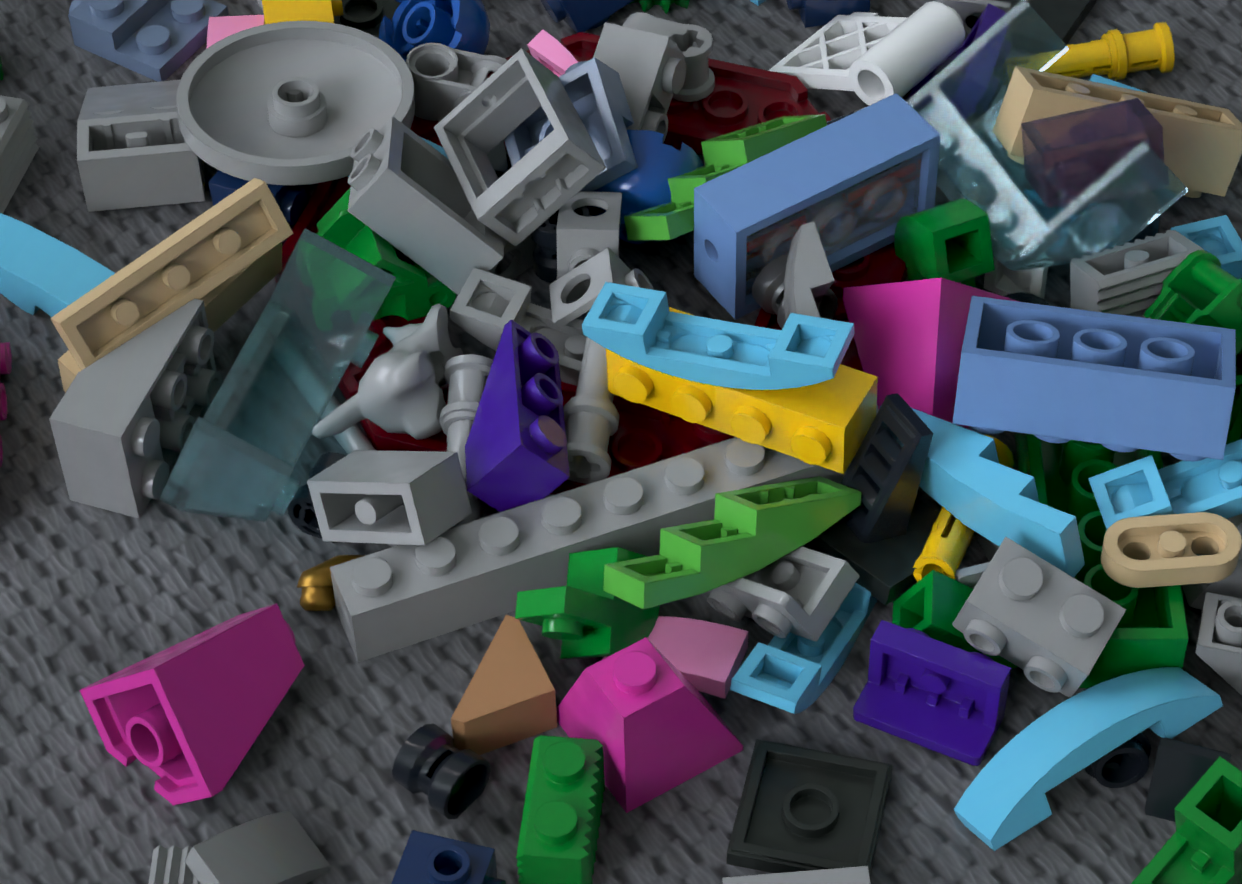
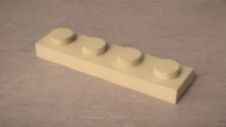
M253 178L50 319L79 368L83 370L191 300L201 299L294 233L267 183Z

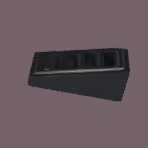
M898 393L885 397L841 482L842 485L861 491V505L843 517L842 520L859 540L864 543H873L906 534L933 437V432ZM897 438L904 444L903 447L898 444Z

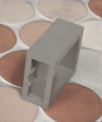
M522 48L434 126L436 134L477 220L515 247L606 168L559 77ZM487 95H493L490 100L483 101ZM542 106L554 130L498 179L487 154Z
M394 116L379 131L372 127L363 134L351 152L354 162L353 170L347 181L351 185L348 212L457 295H459L474 267L490 272L504 257V238L477 220L449 159Z

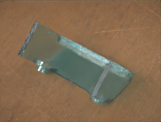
M1026 0L1018 2L906 101L941 134L937 185L950 201L964 198L988 213L993 257L1004 267L1016 271L1070 264L1072 258L1081 259L1083 255L1092 256L1093 252L1113 249L1115 245L1123 246L1125 242L1132 240L1189 191L1183 182L1143 140L1061 211L1033 174L1025 171L1026 166L1008 157L1007 150L992 131L1015 66L1044 72L1069 50V47Z
M305 228L270 300L203 418L198 417L159 500L181 512L260 522H265L271 511L283 517L301 484L300 481L290 477L312 434L313 427L321 418L349 364L352 363L362 368L379 335L369 330V327L396 277Z

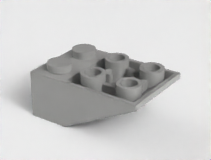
M180 80L92 87L87 89L77 120V164L88 212L205 201L204 161L190 149L180 130L176 104V94Z
M191 300L76 375L49 418L71 501L140 518L151 498L159 499L163 495L169 479L170 465L178 452L185 453L189 450L195 436L198 417L204 407L212 408L215 405L221 391L222 376L220 372L216 371L213 355L214 333L212 329L208 328L203 300Z

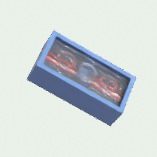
M895 93L695 187L694 277L736 320L761 308L752 296L754 281L761 270L772 260L782 255H788L791 241L802 224L815 222L831 272L893 243L895 228L900 218L935 207L941 134L901 96Z

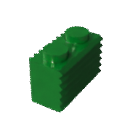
M544 735L534 739L516 854L519 884H593L592 875L594 874V863L596 862L595 851L597 850V839L599 838V827L601 826L600 815H602V803H604L603 792L605 791L603 745L597 739Z

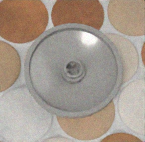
M286 21L265 24L240 31L216 42L198 55L187 67L178 84L176 94L181 133L190 149L200 159L217 170L233 177L247 181L257 178L272 185H307L349 176L353 170L354 162L351 152L366 131L372 127L379 131L392 116L410 129L415 114L413 77L405 60L397 51L381 39L359 29L319 21Z

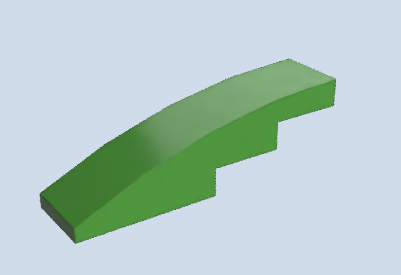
M825 114L782 116L702 141L705 165L688 173L668 178L671 203L658 205L624 216L628 240H672L693 231L695 187L827 126Z
M821 476L715 493L714 519L661 528L659 555L604 564L603 591L641 609L703 594L759 571L812 541L861 505V491Z

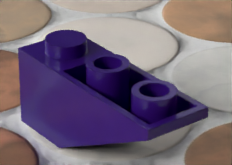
M510 320L504 326L465 445L467 491L499 512L543 499L570 477L558 351L544 335L537 332L530 333L513 320Z

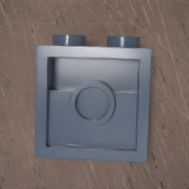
M73 0L68 14L75 46L157 82L165 81L207 42L209 17L229 16L227 6L213 0Z
M595 57L588 61L573 64L559 79L606 166L599 175L580 190L593 192L638 168L626 130L628 126L634 124L618 72ZM542 106L504 139L511 166L516 164L554 130Z

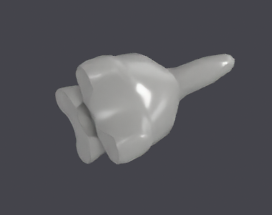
M440 304L432 306L423 323L408 324L398 328L390 326L383 328V333L392 342L393 348L374 359L359 382L358 393L313 427L312 434L320 439L337 435L364 419H369L387 433L408 434L416 440L427 439L440 433L443 430L439 423L442 408L446 406L443 391L440 388L447 384L443 376L446 362L452 357L463 355L461 348H454L450 342L446 307Z

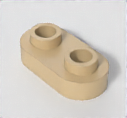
M1196 512L1129 517L1116 521L1107 529L1103 540L1101 564L1111 579L1132 588L1213 583L1227 578L1234 572L1238 563L1242 540L1238 529L1232 522L1214 513Z

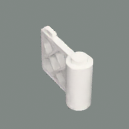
M936 1L925 3L909 17H885L871 12H853L850 15H837L768 71L797 76L806 88L855 91L864 103L872 105L895 93L903 97L964 45L966 37L963 21L953 8Z

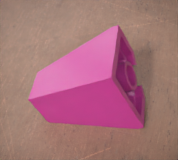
M945 278L844 288L843 302L849 323H854L855 334L853 337L863 371L878 376V409H880L887 395L898 393L911 408L953 423L961 351L971 297L979 296L1010 301L1017 300ZM959 425V426H961V427H964V428H967V429H969V430H972V429H970L968 426Z
M276 603L237 615L96 681L79 691L107 752L126 767L137 758L142 764L159 775L161 778L155 781L154 790L174 806L212 797L224 789L305 665L295 645L294 633L290 625L284 620Z
M646 637L585 668L556 708L557 722L570 738L597 739L603 745L605 785L626 813L743 751V744L706 698Z

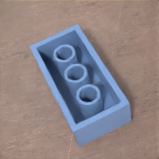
M972 296L961 351L952 424L965 425L983 434H999L1004 431L1032 434L1040 440L1049 443H1065L1070 440L1099 443L1107 449L1116 452H1133L1137 449L1166 452L1184 461H1201L1205 458L1223 460L1236 390V329Z

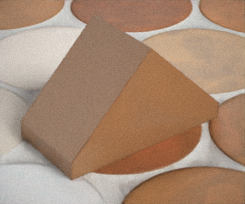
M505 615L451 717L454 746L459 750L471 749L478 755H482L557 728L555 688L520 620L515 619V617Z

